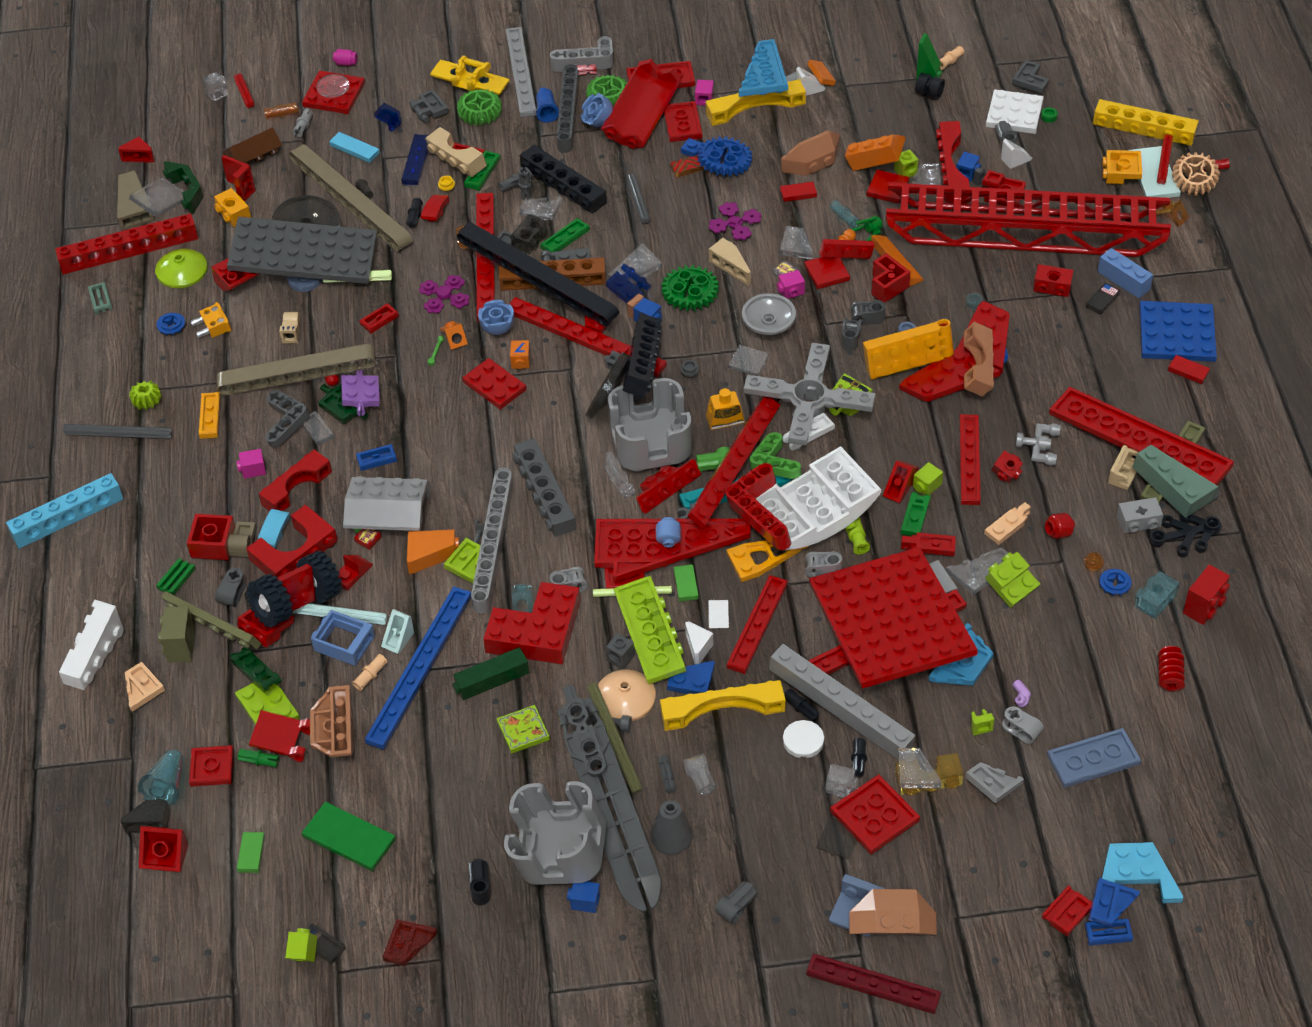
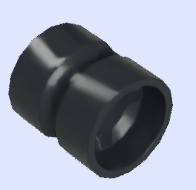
M922 72L917 79L915 92L922 95L928 94V97L938 100L943 93L945 79L936 76L932 78V75Z

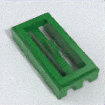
M178 558L157 583V589L175 595L195 571V565L192 563L189 565L187 561L183 562L182 559Z

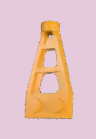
M766 540L732 547L726 550V554L740 581L743 582L761 576L799 553L802 549L808 548V546L786 550L785 553L774 556L771 548L774 546ZM764 551L768 556V560L759 565L755 564L750 554Z

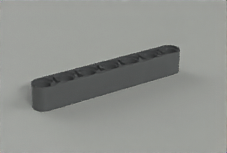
M573 64L564 67L557 126V147L562 153H568L573 148L579 85L578 67Z

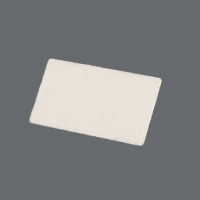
M709 600V628H729L728 600Z

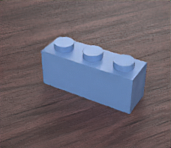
M1112 248L1100 256L1098 273L1137 298H1141L1151 290L1152 273Z

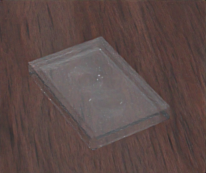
M162 177L130 194L129 199L157 217L181 204L183 191Z

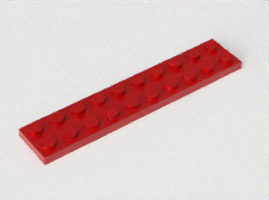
M1069 387L1049 409L1050 415L1121 448L1125 445L1127 448L1140 452L1152 445L1215 485H1218L1234 466V461L1072 387Z

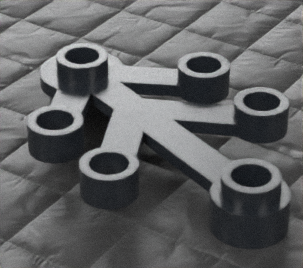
M1180 513L1179 520H1176L1170 515H1165L1161 525L1164 528L1175 527L1180 530L1169 533L1159 529L1153 530L1149 541L1152 546L1161 547L1166 541L1185 537L1183 543L1177 549V555L1184 558L1188 556L1189 547L1196 534L1203 533L1201 540L1196 542L1195 550L1198 553H1204L1207 550V543L1211 535L1218 534L1221 531L1222 525L1220 520L1214 516L1203 519L1191 514L1188 518H1184ZM1192 522L1198 526H1191L1188 523Z

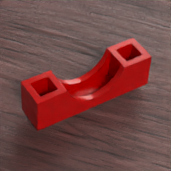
M312 450L258 493L261 505L268 511L271 509L285 511L291 506L289 500L290 491L300 483L321 482L332 473L330 461L316 450Z

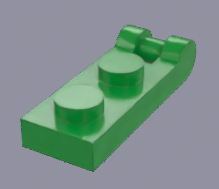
M917 492L911 493L901 527V535L912 537V535L921 533L930 505L931 495L925 494L923 496L918 495Z

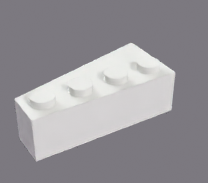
M94 600L92 604L94 610L91 615L87 614L84 623H86L82 633L78 632L75 638L74 650H69L59 671L63 684L85 690L87 685L92 682L96 671L102 667L104 659L112 651L115 642L122 636L124 630L116 606Z

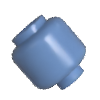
M672 517L662 518L656 524L657 542L668 548L680 542V523Z

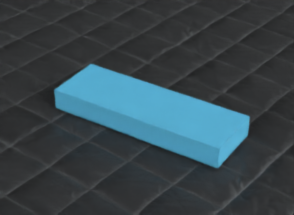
M338 132L329 141L330 146L369 163L380 154L378 148L341 132Z

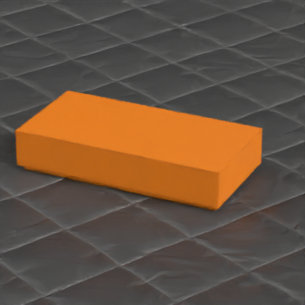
M809 59L807 65L818 81L824 85L834 86L836 80L823 62Z

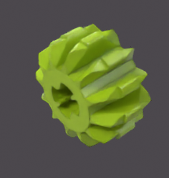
M144 380L143 383L137 382L136 386H131V391L129 392L133 406L139 410L144 408L147 411L150 407L154 408V405H158L161 399L159 386L154 384L152 380L149 382Z

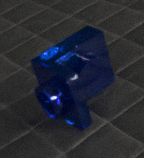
M383 103L374 113L375 118L388 124V129L391 132L401 124L400 111L386 103Z

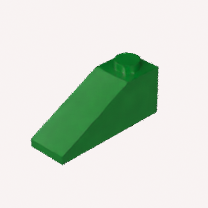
M926 33L923 34L919 42L916 82L922 72L932 75V78L935 76L941 78L943 73L941 71V62Z

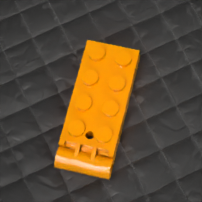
M941 319L934 323L863 342L866 369L870 379L944 360V357L952 356L954 349L950 321Z

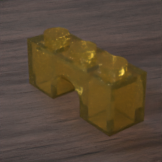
M958 754L937 756L936 770L932 772L921 770L917 760L896 763L895 777L900 795H913L923 791L932 792L937 789L955 788L962 785L963 771Z

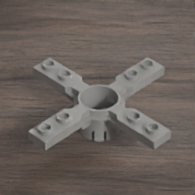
M811 344L804 379L796 384H788L784 380L747 375L744 393L780 398L793 404V420L788 443L807 445L813 417L825 413V407H841L869 412L873 410L875 393L842 388L830 390L822 383L830 345ZM804 394H805V400H814V401H813V402L803 401V400H804Z

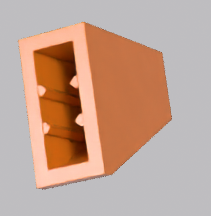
M455 530L409 531L407 547L409 574L446 561L460 545L459 537L455 536Z

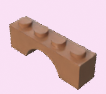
M973 322L964 331V346L974 356L976 365L964 374V389L983 397L994 387L992 329Z

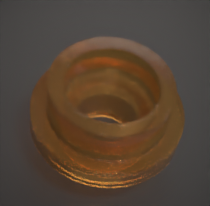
M1092 552L1085 557L1084 565L1089 570L1098 571L1103 568L1104 559L1101 554Z

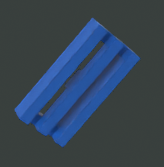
M392 444L356 453L361 471L397 462Z
M1129 918L1117 919L1110 927L1096 922H1085L1084 927L1089 946L1133 941ZM1124 926H1125V928H1122V929H1113V927H1124ZM1110 928L1100 931H1092V929Z

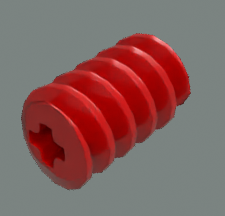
M1177 646L1163 647L1158 653L1159 686L1164 690L1172 692L1180 691L1185 687V657L1181 654V648Z

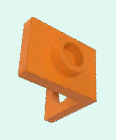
M450 321L440 328L442 332L446 333L451 350L468 344L461 323ZM455 333H459L462 337L461 342L458 344L452 341V336Z

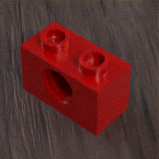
M1038 264L1033 292L1069 297L1074 270Z

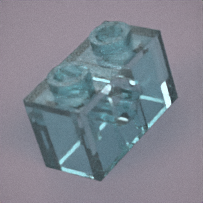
M1159 571L1155 576H1151L1148 579L1144 588H1140L1137 591L1135 607L1156 619L1176 597L1180 582Z

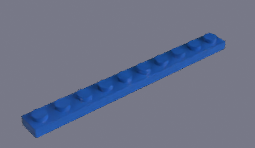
M453 586L365 737L366 744L385 749L470 601V591Z

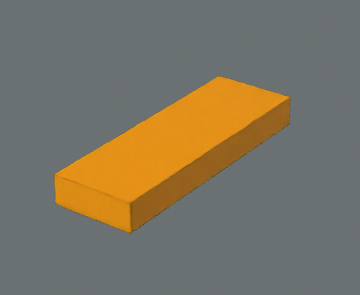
M220 392L201 393L200 439L218 437Z

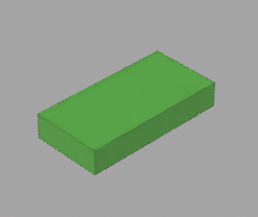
M693 565L674 567L679 602L698 600Z
M243 832L237 864L238 873H259L265 840L264 832Z

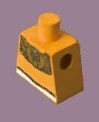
M724 388L719 391V394L709 398L706 419L710 430L745 423L736 392H730L729 389Z

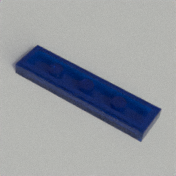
M414 134L401 179L402 184L419 185L428 153L425 138L429 135Z

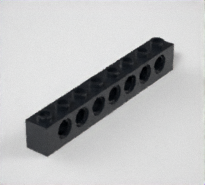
M643 313L639 314L634 328L622 391L644 398L646 392H650L661 337V319Z

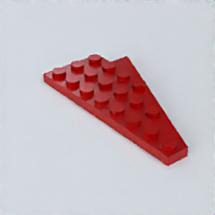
M743 518L709 519L707 524L700 528L691 519H676L681 525V540L674 544L673 547L668 548L656 540V524L661 519H596L594 567L613 568V581H619L749 539L750 525Z

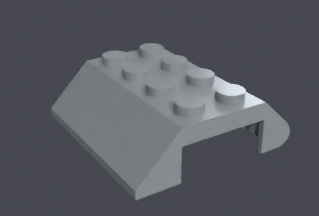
M352 477L345 497L343 528L420 531L423 521L422 505L425 494L426 499H429L431 492L430 482L419 478Z

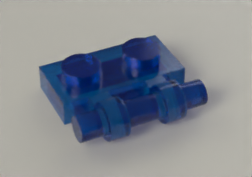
M623 264L621 270L625 272L623 275L617 271L605 283V286L626 303L638 294L643 296L644 292L640 290L642 287L648 291L652 286L644 276L641 277L635 272L636 270L633 267H629L626 264ZM630 277L637 282L635 285L628 280Z

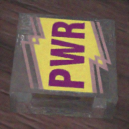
M784 260L773 269V274L778 277V275L798 270V268Z

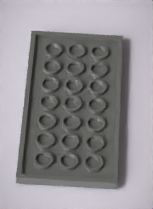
M238 217L227 270L369 284L377 230Z

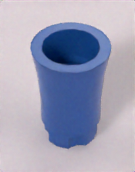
M545 87L539 89L536 94L537 118L544 123L553 122L559 116V109L554 95L550 89Z

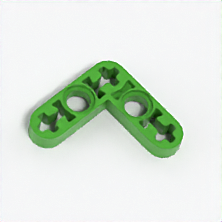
M769 433L750 456V467L752 470L760 464L769 463L772 466L779 465L773 467L776 476L789 479L801 476V464L799 462L775 457L783 446V437L780 433Z

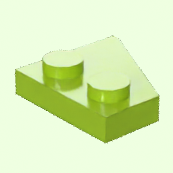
M465 538L446 560L444 569L473 584L481 545Z

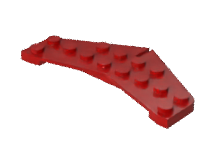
M982 301L978 305L968 327L973 322L992 329L994 353L993 378L1001 376V373L1003 374L1010 315L1007 311ZM964 335L952 356L933 362L905 378L899 384V390L922 401H932L963 390L964 374L976 365L974 356L964 346Z

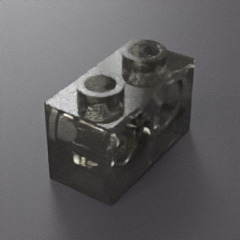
M529 214L511 234L512 246L530 255L543 238L547 237V221Z

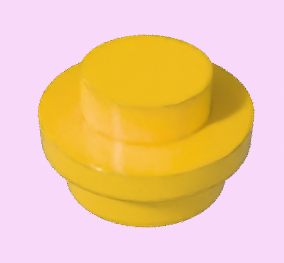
M442 176L439 179L438 187L442 191H450L455 187V181L451 176Z

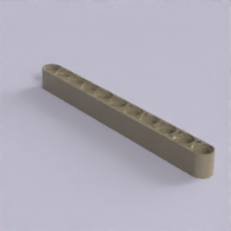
M305 144L289 152L291 161L369 229L377 230V235L395 251L398 252L413 243L408 231Z

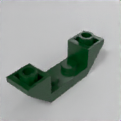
M168 161L163 162L165 168L162 170L164 177L169 179L172 185L181 181L184 184H188V190L182 192L183 199L181 203L183 208L188 209L191 215L194 214L203 199L201 185L188 165Z

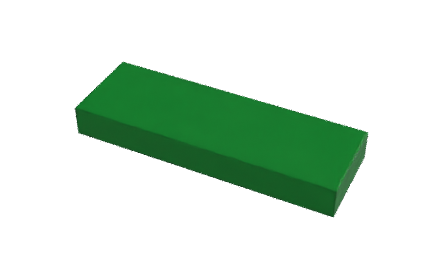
M485 150L483 156L487 166L473 177L468 176L464 186L480 191L500 161V154Z
M577 218L542 242L540 249L550 252L561 251L590 231V226Z

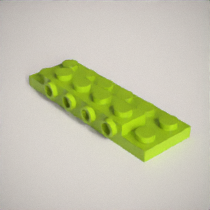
M651 576L613 588L648 685L686 672L681 654H684L680 642L676 643L675 641L678 638L674 627L670 628L669 624L672 621L669 612H664L663 609L666 608L663 597H658Z

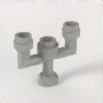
M1036 423L1035 438L1024 437L1023 433L1018 432L1016 447L1021 448L1023 444L1034 446L1031 461L1042 462L1047 466H1055L1057 454L1050 452L1040 454V451L1050 450L1051 439L1048 436H1042V433H1048L1054 437L1059 436L1061 425L1056 423L1050 425Z

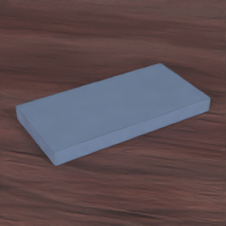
M1124 728L1047 751V757L1064 788L1141 765V759Z

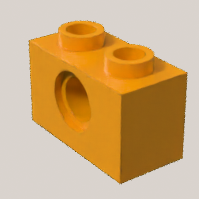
M232 188L214 196V208L217 213L222 214L226 223L229 222L233 227H236L238 217L251 218L249 206Z

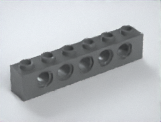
M535 438L514 444L513 460L515 464H519L520 475L526 478L527 489L532 490L533 501L535 504L538 503L539 513L541 517H545L548 531L551 530L554 537L575 531V517Z

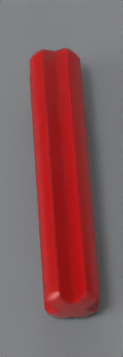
M241 73L235 74L234 80L246 107H254V100Z

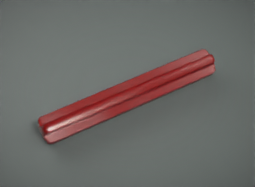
M1171 134L1164 135L1157 176L1158 184H1165L1167 180L1173 141Z

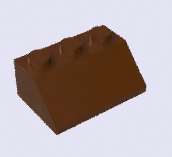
M272 127L229 147L222 154L250 165L249 161L254 159L257 162L263 159V155L268 152L270 155L278 152V148L282 144Z

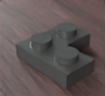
M1025 60L1013 77L1012 84L1042 94L1049 84V79L1037 75L1041 64Z

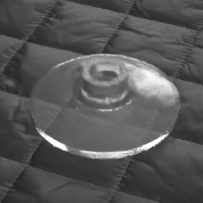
M331 74L321 78L317 82L316 88L322 96L338 97L347 92L349 81L342 75Z

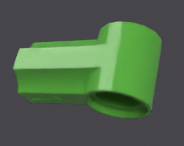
M720 447L716 452L696 455L698 469L700 471L717 469L730 448Z

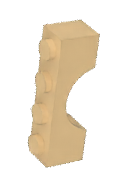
M441 127L425 138L427 149L430 153L436 154L441 160L447 161L452 167L458 168L463 174L473 177L487 166L483 153L475 148L453 149L454 142L451 133Z

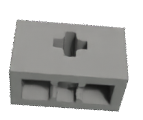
M1156 497L1118 504L1116 516L1123 533L1161 527L1163 513Z

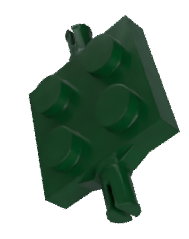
M325 383L321 385L320 390L325 392L326 395L318 401L320 408L343 424L354 416H359L357 414V407L342 406L341 384L334 388H330ZM360 412L359 417L363 420H366L369 414L365 412V414L362 416Z

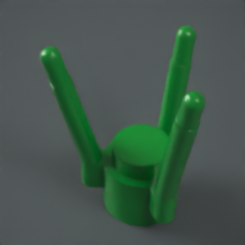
M873 216L857 221L856 225H863L852 230L856 232L865 228L867 232L873 233L872 235H878L881 233L880 229L883 227V224L878 216Z

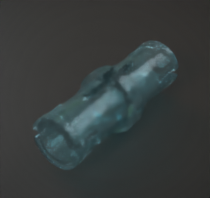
M834 200L831 203V210L837 213L841 220L846 221L852 228L857 226L856 222L860 220L851 213L848 207H844L838 200Z

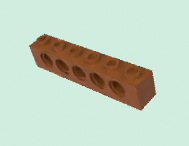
M604 257L539 261L581 286L606 285ZM499 265L500 291L539 289Z

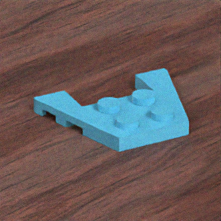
M1153 842L1115 843L1109 845L1102 879L1117 884L1159 883L1162 903H1182L1183 895Z

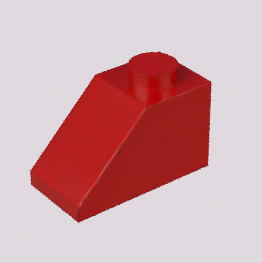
M903 460L895 461L883 497L901 503L912 487L914 474L918 472L919 467Z

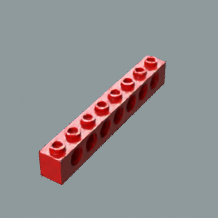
M190 213L55 248L62 274L64 275L198 240V235Z

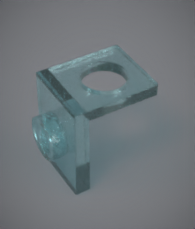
M517 584L512 587L513 610L532 613V585ZM521 599L528 602V607L525 610L517 608V602Z

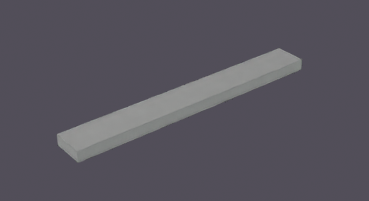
M522 28L506 29V36L520 117L537 115Z

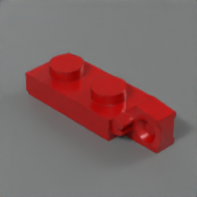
M917 533V535H912V537L902 536L901 549L921 548L922 552L926 554L954 556L956 537L928 533Z

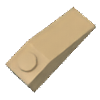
M722 238L709 248V262L749 286L751 284V271L736 245Z

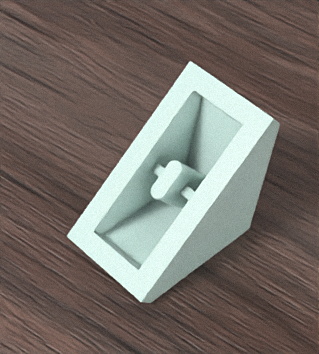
M395 609L392 610L381 647L397 654L402 651L414 634L411 616Z

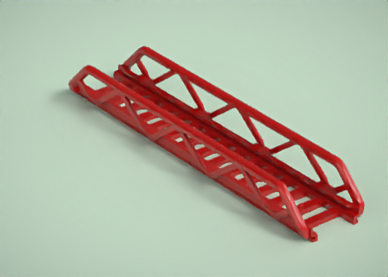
M888 182V190L893 191L901 198V209L886 208L887 224L911 244L1103 255L1111 247L1130 238H1137L1146 246L1138 250H1114L1123 256L1139 257L1165 243L1168 237H1170L1171 224L1156 223V210L1170 204V198ZM909 194H919V201L913 200ZM926 194L936 195V202H926ZM945 195L954 196V201ZM961 196H968L967 198L961 200ZM979 197L989 198V205H979ZM996 198L1006 199L1007 206H996ZM1015 199H1022V200H1024V205L1021 204L1020 202H1018V201L1015 200ZM1049 201L1060 202V209H1049ZM1067 202L1076 203L1077 210H1067ZM1085 203H1095V209ZM908 204L914 208H918V210L908 209ZM1120 205H1130L1131 213H1121ZM1138 206L1146 207L1138 213ZM1113 208V212H1105ZM925 209H936V211H928ZM943 210H953V212H946ZM961 211H971V213H964ZM978 212H989V214H982ZM1031 215H1042V217H1035ZM1147 215L1149 216V223L1139 222V219ZM1049 216H1060V218H1053ZM895 221L911 222V224L901 228ZM931 223L981 226V229L960 239L953 240L932 227ZM917 226H924L942 239L913 237L907 231ZM1002 227L1052 230V233L1024 244L1003 231ZM987 230H995L1012 243L971 241L969 239ZM1073 231L1123 234V237L1099 248H1094L1074 235ZM1058 234H1066L1083 247L1041 245L1040 243ZM1144 235L1160 236V238L1150 242L1144 238Z

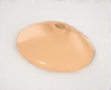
M614 671L606 675L598 683L612 718L619 719L622 715H628L632 717V721H635L648 714L655 704L656 691L653 683L648 685L645 675L638 671Z

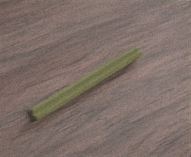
M593 682L587 686L588 692L599 711L598 715L604 723L612 748L633 794L640 792L642 786L599 686L596 682Z

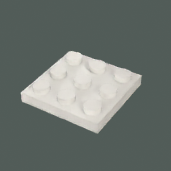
M994 89L986 127L995 128V125L1000 121H1006L1010 124L1012 131L1036 134L1044 96Z

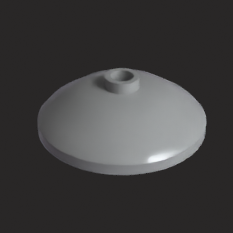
M766 293L754 296L745 303L742 309L744 324L750 330L763 335H775L786 331L793 325L796 318V310L792 302L778 294Z

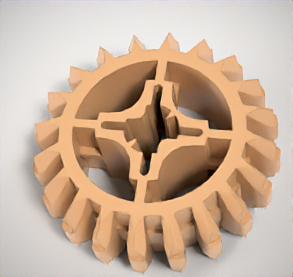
M1189 152L1187 157L1182 155L1181 159H1178L1173 166V182L1177 183L1176 187L1181 188L1182 193L1187 191L1188 196L1191 193H1194L1195 197L1198 193L1203 196L1205 192L1209 193L1211 189H1214L1218 183L1219 167L1215 164V159L1210 160V155L1205 157L1203 152L1201 155H1197V152L1191 155Z

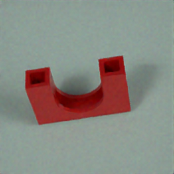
M304 505L291 515L293 527L307 538L300 548L294 551L283 552L273 548L263 538H259L246 548L248 558L266 575L272 574L273 576L280 577L298 568L296 564L299 559L316 551H322L323 553L338 541L335 529L307 505Z

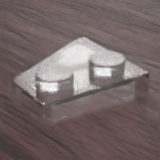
M921 164L911 184L941 185L939 164Z
M786 226L780 247V255L813 259V251L803 228Z
M898 748L900 788H941L940 778L920 748Z

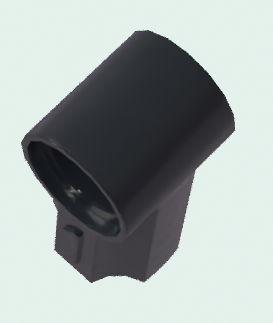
M475 859L469 863L471 899L476 905H485L491 898L488 863L482 859Z

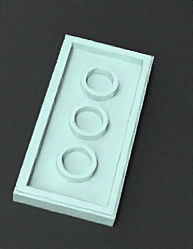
M1162 146L1129 150L1141 151L1142 179H1138L1145 197H1180L1179 187L1177 188V183L1173 182L1170 165L1168 167L1166 183H1157Z

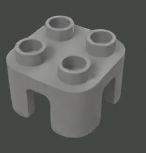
M669 378L653 380L652 401L646 404L634 405L633 394L622 391L623 385L610 392L608 396L610 433L619 463L624 468L638 472L665 465L679 464L691 455L690 412L684 413L683 390L675 380Z
M578 781L566 783L565 793L570 801H553L541 783L524 785L513 794L509 812L519 828V838L516 834H506L504 848L526 882L534 885L583 883L592 879L599 872L602 864L607 822L591 789L586 784Z

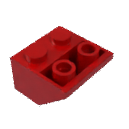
M229 258L211 267L214 282L223 291L231 290L260 274L227 270Z

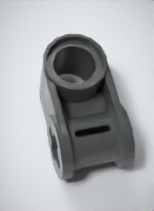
M883 301L854 302L850 307L853 313L852 320L859 321L858 317L860 316L862 325L880 324L885 320V304Z
M844 318L841 344L844 350L853 351L858 347L862 319L855 321Z
M231 568L226 572L221 585L216 591V602L233 607L237 606L246 588L241 569Z

